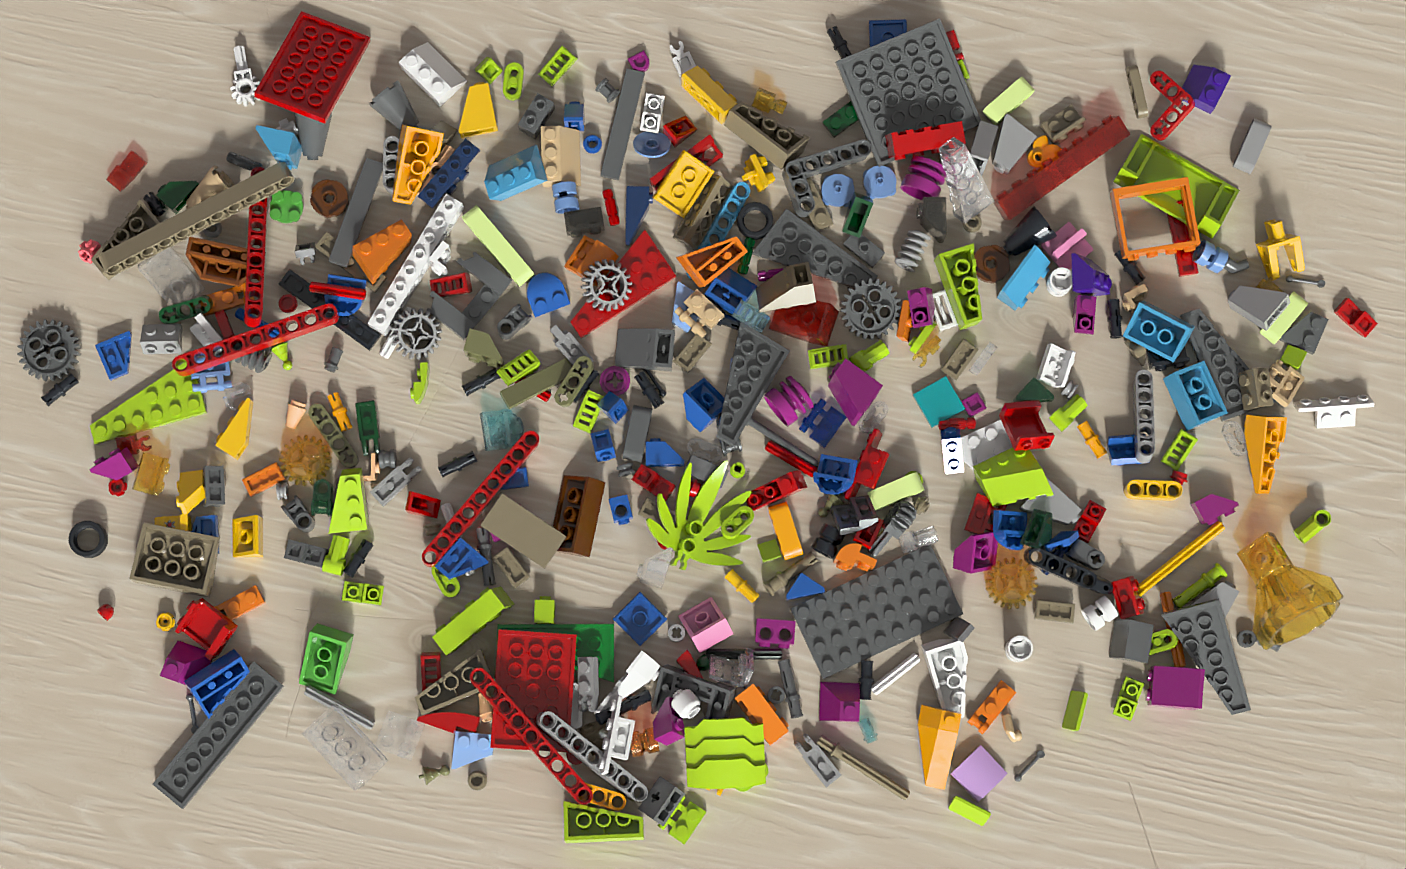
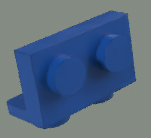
M1134 434L1108 437L1107 452L1111 465L1142 464L1135 458ZM1141 450L1142 453L1149 454L1147 450Z

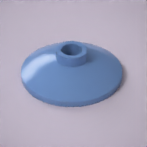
M646 131L637 135L633 141L634 150L638 154L649 158L663 156L671 147L670 139L661 132L653 133Z

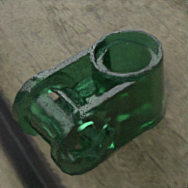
M319 479L313 486L311 515L324 514L331 517L333 512V485L327 480ZM323 483H326L328 485L327 492L321 494L319 492V486Z

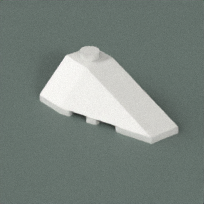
M938 639L922 644L921 647L941 709L960 712L961 718L964 717L965 682L967 680L966 664L968 663L964 642L962 643L957 639Z
M641 651L626 670L625 676L617 682L613 688L614 690L607 695L594 714L610 708L611 700L616 696L621 695L623 700L648 684L651 679L655 681L659 676L661 666L645 652Z

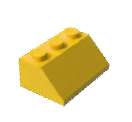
M695 66L681 75V86L720 124H723L727 119L730 109L737 105V99L732 94H727L723 90L724 87L718 81L714 82L710 78V73L705 68L701 69L699 66Z

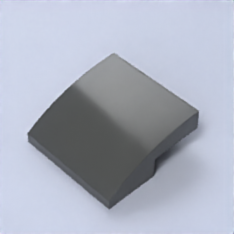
M869 495L851 497L850 504L831 506V514L840 535L860 531L878 521L877 513Z

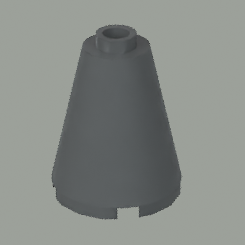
M399 81L394 82L393 87L384 89L369 103L374 110L400 131L402 124L418 127L419 120Z
M294 112L303 156H307V160H319V157L323 156L332 112L325 124Z

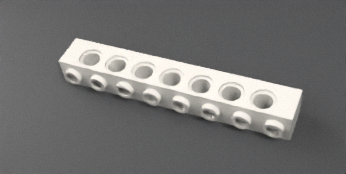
M445 194L368 322L370 328L386 337L391 331L390 328L394 326L393 320L398 319L397 315L402 313L429 268V257L441 242L446 240L463 212L464 206L460 201Z

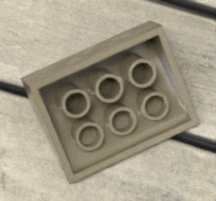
M143 523L129 579L138 584L210 598L220 538Z

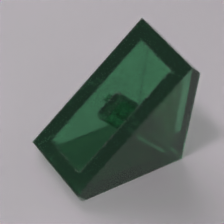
M1033 377L1013 399V402L1039 400L1040 403L1052 402L1054 395Z
M1034 509L1020 544L1039 549L1052 539L1053 514Z

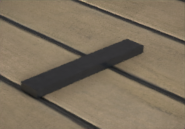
M291 269L288 270L278 283L311 309L326 304L325 294L310 292V283ZM332 311L325 313L327 318H331L334 315ZM352 314L349 316L339 315V320L333 324L369 351L381 337L380 334Z

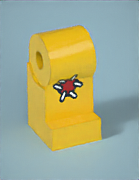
M189 514L154 518V525L192 531L191 516Z

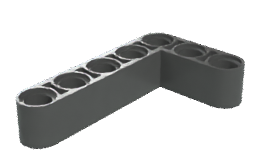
M859 140L788 162L782 171V177L794 210L799 217L809 216L815 208V201L806 178L865 160L872 151L870 142ZM858 147L863 148L865 150V154L860 153ZM841 152L846 153L848 159H844L841 156ZM823 158H828L831 164H826ZM806 163L812 164L813 169H808ZM789 168L794 169L795 172H796V175L790 174L789 171H788V169H789ZM795 186H800L802 192H797ZM801 203L807 204L809 210H804L801 207Z

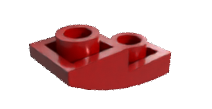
M1089 500L1072 530L1078 531V539L1087 544L1089 543L1107 510L1106 508Z

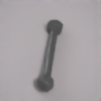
M1291 275L1286 277L1287 282L1295 281L1314 284L1319 288L1325 286L1324 280H1306L1294 278Z
M188 693L186 699L189 702L193 725L191 732L195 733L199 727L196 725L192 702L194 697L191 693Z
M1040 750L1037 752V756L1019 774L1014 776L1015 781L1020 782L1022 780V776L1037 760L1045 756L1044 751Z

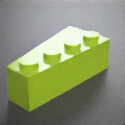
M974 243L940 253L934 259L959 330L975 326L982 320L980 295L978 293L979 284L976 276V259L974 258Z
M501 586L484 589L479 594L480 598L478 600H471L464 606L466 609L461 614L460 612L455 613L450 618V623L447 625L443 624L435 630L436 634L432 638L445 655L452 654L472 638V634H477L486 628L487 622L490 623L502 615L500 611L506 608L510 609L515 605Z
M563 801L564 841L566 843L644 840L643 817Z

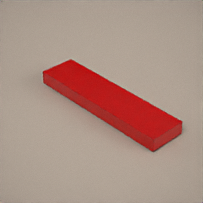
M1182 200L1176 202L1178 204H1182L1183 206ZM1167 214L1172 243L1190 241L1187 225ZM1183 249L1177 250V253H1175L1179 277L1199 273L1197 263L1192 260L1194 251L1184 252Z

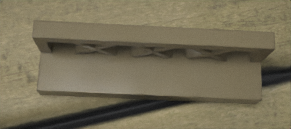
M712 174L682 220L673 238L678 242L687 244L694 251L698 250L733 185L723 177ZM724 185L727 187L724 195L720 196V188ZM716 201L717 207L715 211L711 212L710 206L712 202ZM707 217V225L702 228L701 221ZM698 233V240L696 244H693L690 240L694 234Z

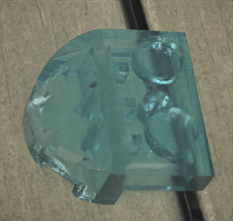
M502 409L500 411L480 413L485 451L510 448L523 435V422L520 417L512 413V410Z

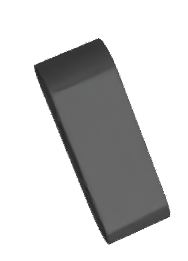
M633 405L623 459L642 462L653 408Z

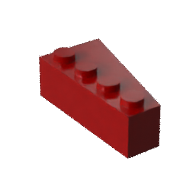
M962 121L941 124L936 127H923L918 130L911 129L899 133L893 132L885 135L889 158L894 157L895 161L906 159L905 155L913 154V157L923 156L926 151H931L932 154L941 153L943 148L948 147L950 151L961 149V145L966 144Z

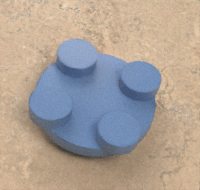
M874 166L864 171L863 185L867 197L875 199L895 195L896 176L891 167Z
M843 174L826 176L821 188L824 205L848 207L854 194L853 179Z

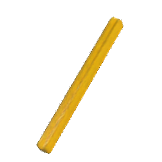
M1220 521L1214 523L1139 584V596L1141 597L1225 529L1224 525Z

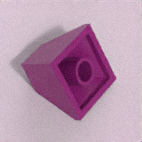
M993 531L971 535L954 550L953 568L970 574L995 569L998 542L994 537Z
M178 640L168 654L160 676L186 685L184 682L186 679L211 664L212 660L204 656L207 650Z
M820 682L819 721L859 722V683Z

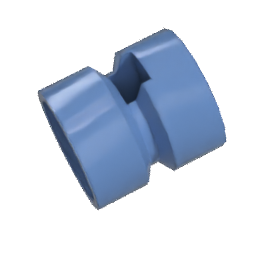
M560 182L552 185L553 197L556 198L554 201L556 213L567 214L579 210L578 198L575 197L577 195L575 182Z
M1202 240L1200 245L1196 247L1192 260L1201 266L1206 265V268L1214 273H1219L1225 266L1229 253L1220 247L1215 248L1214 244L1206 240Z

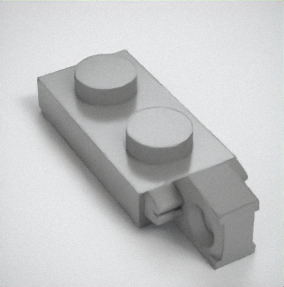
M557 325L550 329V332L555 337L553 340L555 346L572 365L581 356H587L594 362V359L566 329L562 332ZM587 361L580 364L582 369L588 367Z

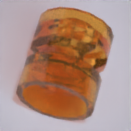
M653 727L644 729L643 733L639 731L633 732L630 746L633 758L644 755L646 751L649 754L660 751L658 741L654 740Z

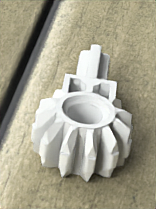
M238 45L234 47L237 71H234L235 80H233L235 86L230 87V90L234 92L231 96L233 99H236L237 104L243 102L244 106L247 107L249 102L255 105L254 100H260L254 97V92L260 82L257 81L251 68L248 69L245 47ZM246 87L251 88L248 93H242Z

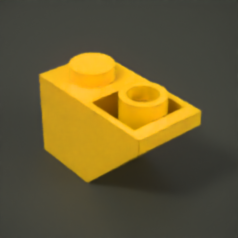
M203 470L181 472L179 481L176 482L177 491L179 492V496H176L177 507H181L184 515L188 514L205 498V483Z

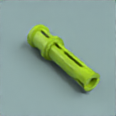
M1215 563V567L1207 573L1203 572L1198 581L1173 598L1174 604L1178 608H1182L1207 588H1213L1214 584L1221 578H1226L1228 575L1219 563Z

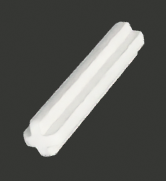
M406 307L405 310H408L411 315L412 308ZM412 318L407 320L402 328L406 329ZM392 331L390 335L396 334V331ZM390 335L379 352L386 359L390 357L396 345H392V342L397 341L396 337L390 338Z
M915 653L910 655L872 685L871 690L873 693L878 695L919 663L920 658Z

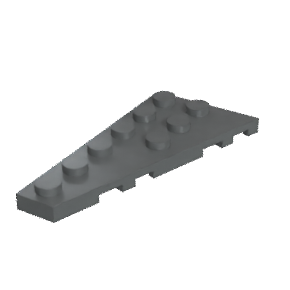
M788 209L783 212L752 253V255L786 266L809 262L811 274L854 288V282L860 285V279L867 283L868 278H871L872 282H874L878 275Z
M1199 308L1181 314L1180 318L1195 326L1189 341L1198 363L1205 361L1228 413L1220 417L1221 421L1223 422L1253 411H1244L1238 373L1249 370L1247 365L1229 347L1226 340L1214 329L1213 324Z
M743 322L739 324L716 436L732 447L790 352Z
M1219 598L1161 613L1198 668L1205 669L1204 675L1207 681L1212 685L1231 715L1250 711V704Z

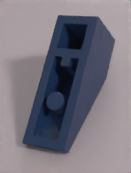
M627 186L626 246L631 245L649 211V204H653V192H650L649 186Z

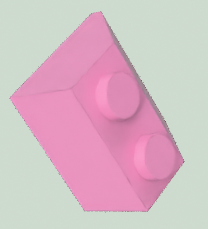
M712 597L678 616L699 653L733 634L726 618Z

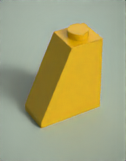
M477 82L473 84L474 86L469 87L459 127L461 138L498 131L488 83Z

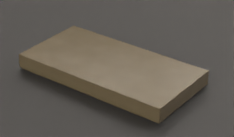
M501 494L480 525L544 569L566 539L564 534L504 494Z

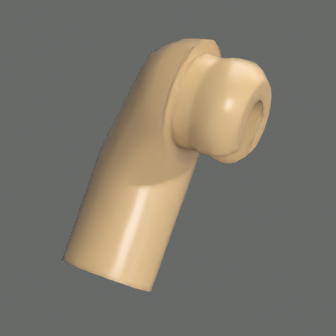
M1003 715V727L1008 738L1012 742L1020 741L1022 739L1021 731H1014L1011 715Z

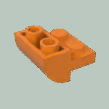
M584 235L564 267L582 278H587L584 271H590L589 265L595 266L596 261L602 264L604 259L608 263L610 260H614L615 263L619 256L602 242L595 241ZM601 270L599 272L601 275L604 274L606 276L609 270ZM594 277L593 285L597 287L598 283L595 280L596 277Z
M852 543L840 549L833 563H836V567L847 571V569L851 570L854 564H857L858 569L867 572L868 570L872 571L877 559L860 553L862 545Z

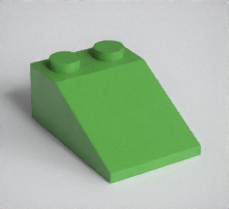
M317 623L309 633L299 684L310 685L318 690L335 695L349 657L354 634Z

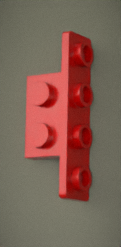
M874 428L873 432L869 434L868 444L860 454V462L858 467H856L854 482L844 492L845 499L849 502L851 497H856L861 485L875 489L889 457L888 452L877 449L883 435L879 429Z

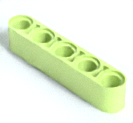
M477 205L462 216L468 227L519 287L535 275Z

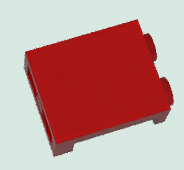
M1039 400L1004 403L999 417L1015 451L1049 448L1055 437L1053 432L1047 433L1038 413L1042 405Z
M204 598L197 601L193 600L186 608L188 610L187 613L178 620V627L175 632L187 634L207 650L204 656L212 660L220 655L238 625Z

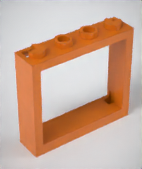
M1188 177L1115 188L1110 192L1122 259L1128 258V261L1139 259V256L1145 255L1147 258L1158 256V253L1164 252L1166 255L1177 253V250L1183 249L1184 252L1196 250V247L1200 245ZM1180 190L1190 241L1128 251L1119 199Z

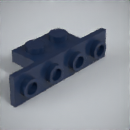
M465 138L419 193L418 197L433 208L442 196H445V194L451 196L456 191L458 182L460 180L464 181L469 175V164L480 152V149Z

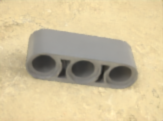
M1256 118L1253 119L1233 163L1234 168L1251 174L1272 125Z
M395 136L387 137L383 144V185L387 192L393 194V187H389L388 182L394 180L396 167L391 169L388 168V165L391 162H397L398 146L395 150H389L388 148L392 143L399 145V139Z

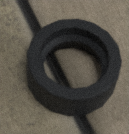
M760 202L748 203L738 213V229L745 237L758 240L764 238L772 228V212L766 205ZM753 210L762 212L766 217L765 227L757 232L750 231L744 224V217Z
M82 521L71 529L68 542L75 554L84 558H94L105 551L108 544V535L101 525L93 521ZM86 528L96 530L100 537L98 546L90 551L81 549L77 543L78 534Z

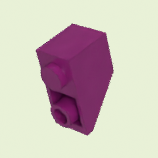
M922 287L908 290L913 328L932 325L935 311L932 289Z
M1077 295L1074 299V333L1094 334L1097 297Z
M118 447L109 453L110 456L105 459L102 456L93 462L95 465L89 470L91 473L119 480L133 472L139 465L127 447L122 450Z
M1210 494L1191 504L1201 525L1205 523L1211 525L1219 521L1218 516L1224 514L1227 517L1236 512L1234 508L1239 506L1236 501Z
M671 697L665 699L653 721L654 740L666 746L685 737L683 718L672 708L671 702L673 698Z

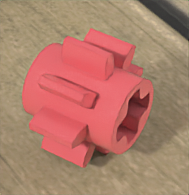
M92 239L84 241L79 245L81 248L78 251L79 256L84 262L91 264V259L101 248V245L97 241H92Z

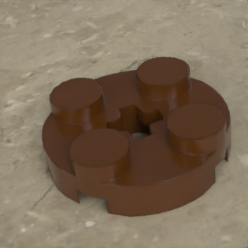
M322 180L311 191L310 203L313 209L325 218L336 217L342 214L349 204L346 188L336 180ZM327 194L330 196L334 195L333 202H325Z
M998 245L983 246L974 254L976 259V276L981 281L994 284L1007 275L1010 269V260L1008 253ZM994 260L996 267L988 268L986 261Z

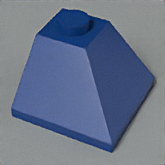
M705 378L683 393L686 418L699 432L706 429L721 415L724 397Z

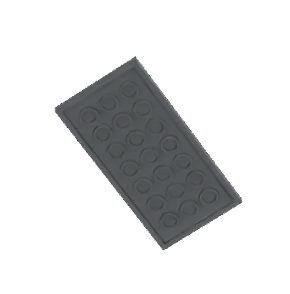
M931 544L790 608L823 679L963 615Z

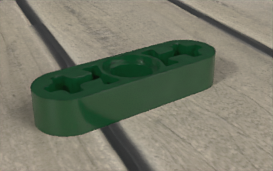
M201 295L167 305L159 311V319L164 324H171L195 317L200 313L205 314L212 309L213 301L209 296ZM201 302L207 303L205 308L203 306L195 308V305ZM181 306H189L190 314H184L181 311ZM176 310L177 314L172 315L170 318L165 316L166 312L171 313Z

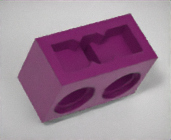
M757 618L755 643H759V647H770V644H778V648L790 649V645H794L796 621ZM768 628L771 636L766 639L762 638L760 630ZM783 629L790 632V638L787 640H783L779 636V632Z

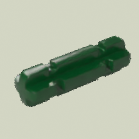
M747 237L744 242L748 252L740 258L739 263L741 264H739L737 270L738 273L743 275L748 273V265L753 253L752 248L755 245V239Z

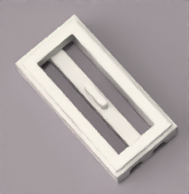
M942 290L933 293V298L936 300L945 324L942 326L935 307L934 319L939 332L958 326L946 291ZM941 295L943 297L944 303L946 305L947 311L952 321V323L950 324L947 320L946 314L944 312L943 306L939 298V296Z

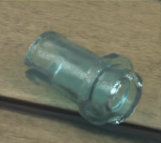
M869 718L858 722L864 735L863 740L867 744L878 740V734H875Z

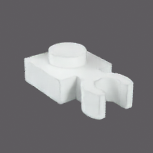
M679 41L680 49L675 50L670 45V52L676 56L672 58V62L679 77H681L683 73L696 65L690 52H683L684 45Z

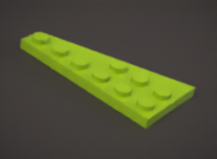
M182 363L178 366V369H184L187 363ZM173 369L92 423L90 429L94 444L97 445L207 413L203 394L200 391L193 392L192 384H200L199 380L191 379V375L180 376Z

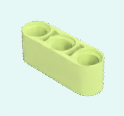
M1022 76L982 112L994 125H997L1004 119L1006 114L1013 112L1028 99L1035 89Z
M1294 291L1289 295L1290 304L1267 331L1261 329L1259 332L1272 344H1275L1308 305V302Z
M915 472L869 491L867 494L876 511L924 491V487L918 472Z

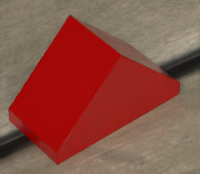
M686 115L663 126V134L670 139L671 144L675 148L698 130Z
M409 491L405 510L410 514L437 519L441 500Z
M878 518V521L873 525L856 531L853 541L871 549L884 521Z

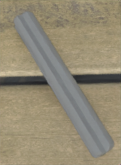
M308 685L304 692L306 696L369 730L375 724V720Z

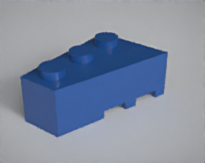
M233 649L184 682L201 710L209 719L217 706L225 701L224 698L240 684L250 671L242 657Z

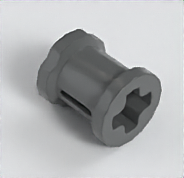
M607 78L603 79L595 89L596 92H600L607 99L608 103H611L620 93V90L615 89Z

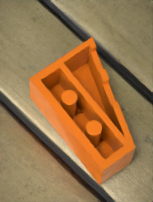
M401 219L353 246L352 255L372 285L411 244L412 234Z
M736 236L676 258L699 288L705 287L748 251Z
M752 684L736 696L734 700L752 724L763 723L764 739L770 746L788 732L787 727L789 725L783 717L779 719L775 713L777 709L771 701L767 702L763 697L765 694L761 688Z

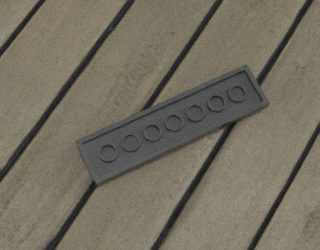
M253 662L249 666L250 672L234 690L230 691L224 698L225 701L219 704L212 712L213 715L209 719L208 717L152 784L181 809L188 805L284 688V685L257 663Z

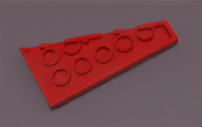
M646 230L641 233L618 262L621 263L620 270L622 268L627 269L624 275H631L630 278L626 279L627 282H632V285L627 286L632 292L625 293L629 299H622L624 305L620 306L618 304V309L616 310L611 306V311H606L605 307L600 311L598 308L599 304L596 308H593V301L590 303L586 302L570 322L581 339L676 278L675 273ZM611 271V272L608 274L607 278H609L610 276H613L614 273ZM619 280L615 284V288L618 291L617 294L620 290ZM604 282L605 286L602 290L608 288L609 282ZM603 293L598 296L600 299L604 301H611L614 299L607 293Z

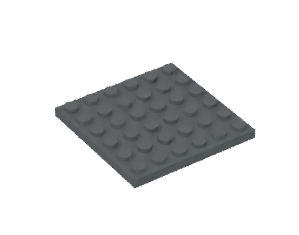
M940 19L835 62L865 137L872 145L871 152L878 167L895 160L894 157L889 158L885 135L962 121L963 129L966 131L978 126L981 121Z

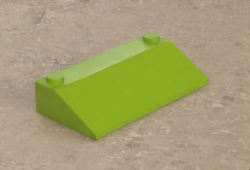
M1143 134L1138 138L1113 181L1121 187L1188 177L1198 231L1211 239L1222 225L1240 191ZM1180 190L1138 196L1187 225L1184 207L1182 204L1176 203L1182 200Z

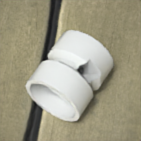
M1064 267L1055 269L1046 282L1048 292L1056 297L1066 295L1073 286L1072 272Z
M1105 595L1096 600L1094 606L1090 604L1081 610L1083 617L1094 631L1103 627L1105 621L1110 622L1118 616L1115 607Z
M1016 636L1005 645V654L1013 662L1024 661L1033 652V644L1025 636Z

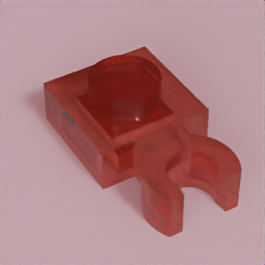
M136 434L118 435L115 437L117 448L119 447L122 450L127 447L132 455L138 454L140 452L139 449L149 451L152 448L151 445L146 446L143 441L150 439L148 435H144L140 439H137Z

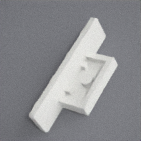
M1358 395L1351 398L1340 396L1337 399L1322 397L1319 400L1301 399L1300 401H1295L1294 407L1298 412L1315 411V427L1317 429L1355 426L1356 408L1374 407V401L1367 395Z
M621 695L616 696L610 703L611 719L608 718L606 723L608 734L607 738L603 740L602 749H604V755L600 758L598 768L601 769V775L608 773L611 757L628 760L635 721L619 717L622 702Z

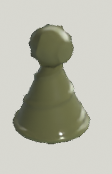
M841 493L828 495L825 506L818 510L820 517H827L831 506L844 503L839 498Z
M443 765L440 769L422 766L423 774L419 775V779L424 778L425 784L428 785L441 774L443 776L449 775L450 768L447 765Z

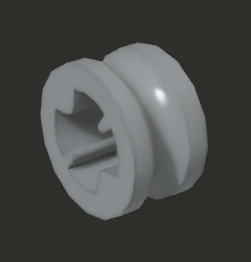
M1070 380L1061 394L1067 395L1069 399L1079 385H1074L1073 381Z
M284 482L283 485L280 483L276 484L278 500L289 498L287 482Z
M674 624L668 630V637L673 642H680L685 637V629L679 624ZM672 629H681V637L677 638L676 636V638H673Z

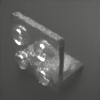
M746 647L744 654L739 655L738 662L710 654L709 678L717 682L731 684L736 688H747L754 672L753 649Z

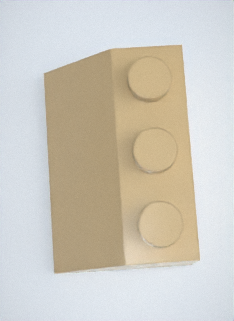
M541 126V159L548 180L543 182V187H552L556 183L568 181L575 182L576 186H581L580 131L563 126Z

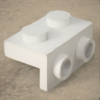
M1047 344L1036 380L1054 388L1065 387L1069 379L1068 375L1071 366L1075 361L1076 352L1073 350L1067 351L1054 344Z

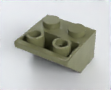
M470 328L463 350L469 361L474 363L486 362L487 366L492 368L503 367V359L490 335Z

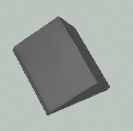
M1115 619L1109 658L1148 664L1154 625L1131 619Z

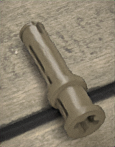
M809 552L783 572H777L776 576L767 582H762L767 592L774 596L776 591L783 586L787 587L790 580L811 565L817 563L818 560L815 559L816 557L812 552Z

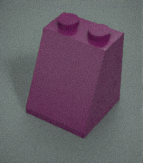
M846 358L842 364L839 362L836 364L828 377L830 379L828 384L830 391L850 424L855 426L875 400L883 385Z
M1151 666L1150 670L1147 671L1149 689H1146L1145 700L1148 701L1149 706L1188 710L1202 709L1205 669Z

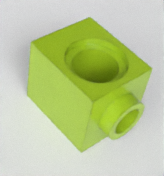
M539 596V600H535V624H555V600H551L550 596Z

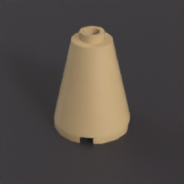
M214 165L186 200V209L235 184L223 170L218 172L216 169L219 167Z

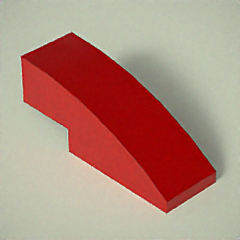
M440 712L419 716L417 721L455 734L458 727L476 733L481 718L464 713Z

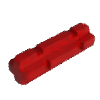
M612 189L603 190L602 194L605 199L604 202L610 226L618 225L620 221L617 216L618 212L613 198Z
M949 418V420L938 422L939 430H945L948 427L965 429V427L974 429L976 427L975 418H967V420L964 418Z

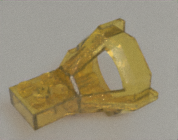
M1264 533L1237 553L1256 584L1257 596L1253 632L1263 649L1268 650L1274 645H1283L1307 635L1317 627H1323L1325 625L1324 622L1332 618L1340 606L1339 601L1343 598V594L1333 578L1294 566L1274 533ZM1264 556H1267L1266 563L1263 562L1265 560Z

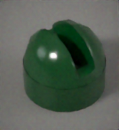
M705 654L697 659L696 665L699 670L706 671L712 668Z

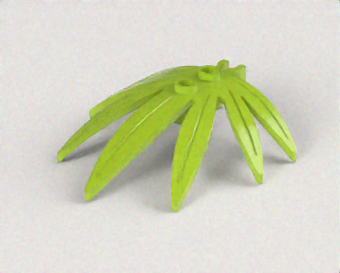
M727 460L723 461L704 482L691 505L686 519L692 463L687 464L681 477L676 497V528L662 494L657 495L658 512L665 530L650 518L646 519V523L651 534L659 543L675 551L674 558L669 565L676 566L680 560L681 565L679 569L686 570L689 558L700 563L717 566L743 564L741 560L734 557L707 551L737 545L750 539L751 535H738L734 539L720 536L704 541V538L717 530L723 521L741 507L752 493L751 491H746L721 506L703 525L720 488L728 464Z

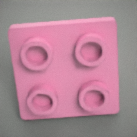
M1070 222L1055 232L1057 237L1041 244L1043 250L1059 268L1064 267L1069 270L1072 269L1071 253L1086 257L1093 251V248L1084 239L1087 233L1083 229L1077 231Z

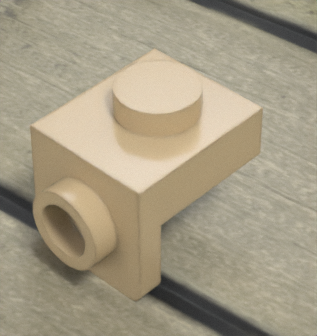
M1145 284L1133 286L1124 294L1122 305L1126 312H1130L1132 316L1137 308L1135 303L1147 297L1148 289Z

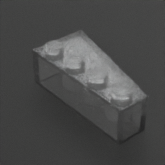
M953 137L939 147L943 170L946 172V184L949 186L950 202L954 208L952 210L953 215L965 224L992 204L994 199L966 145Z

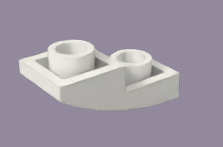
M646 93L640 126L641 131L659 133L665 96Z

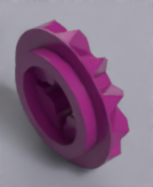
M611 366L602 372L600 386L606 394L610 391L619 396L628 390L630 376L624 368ZM614 374L617 380H621V382L617 383V389H615L613 383H610L613 380Z

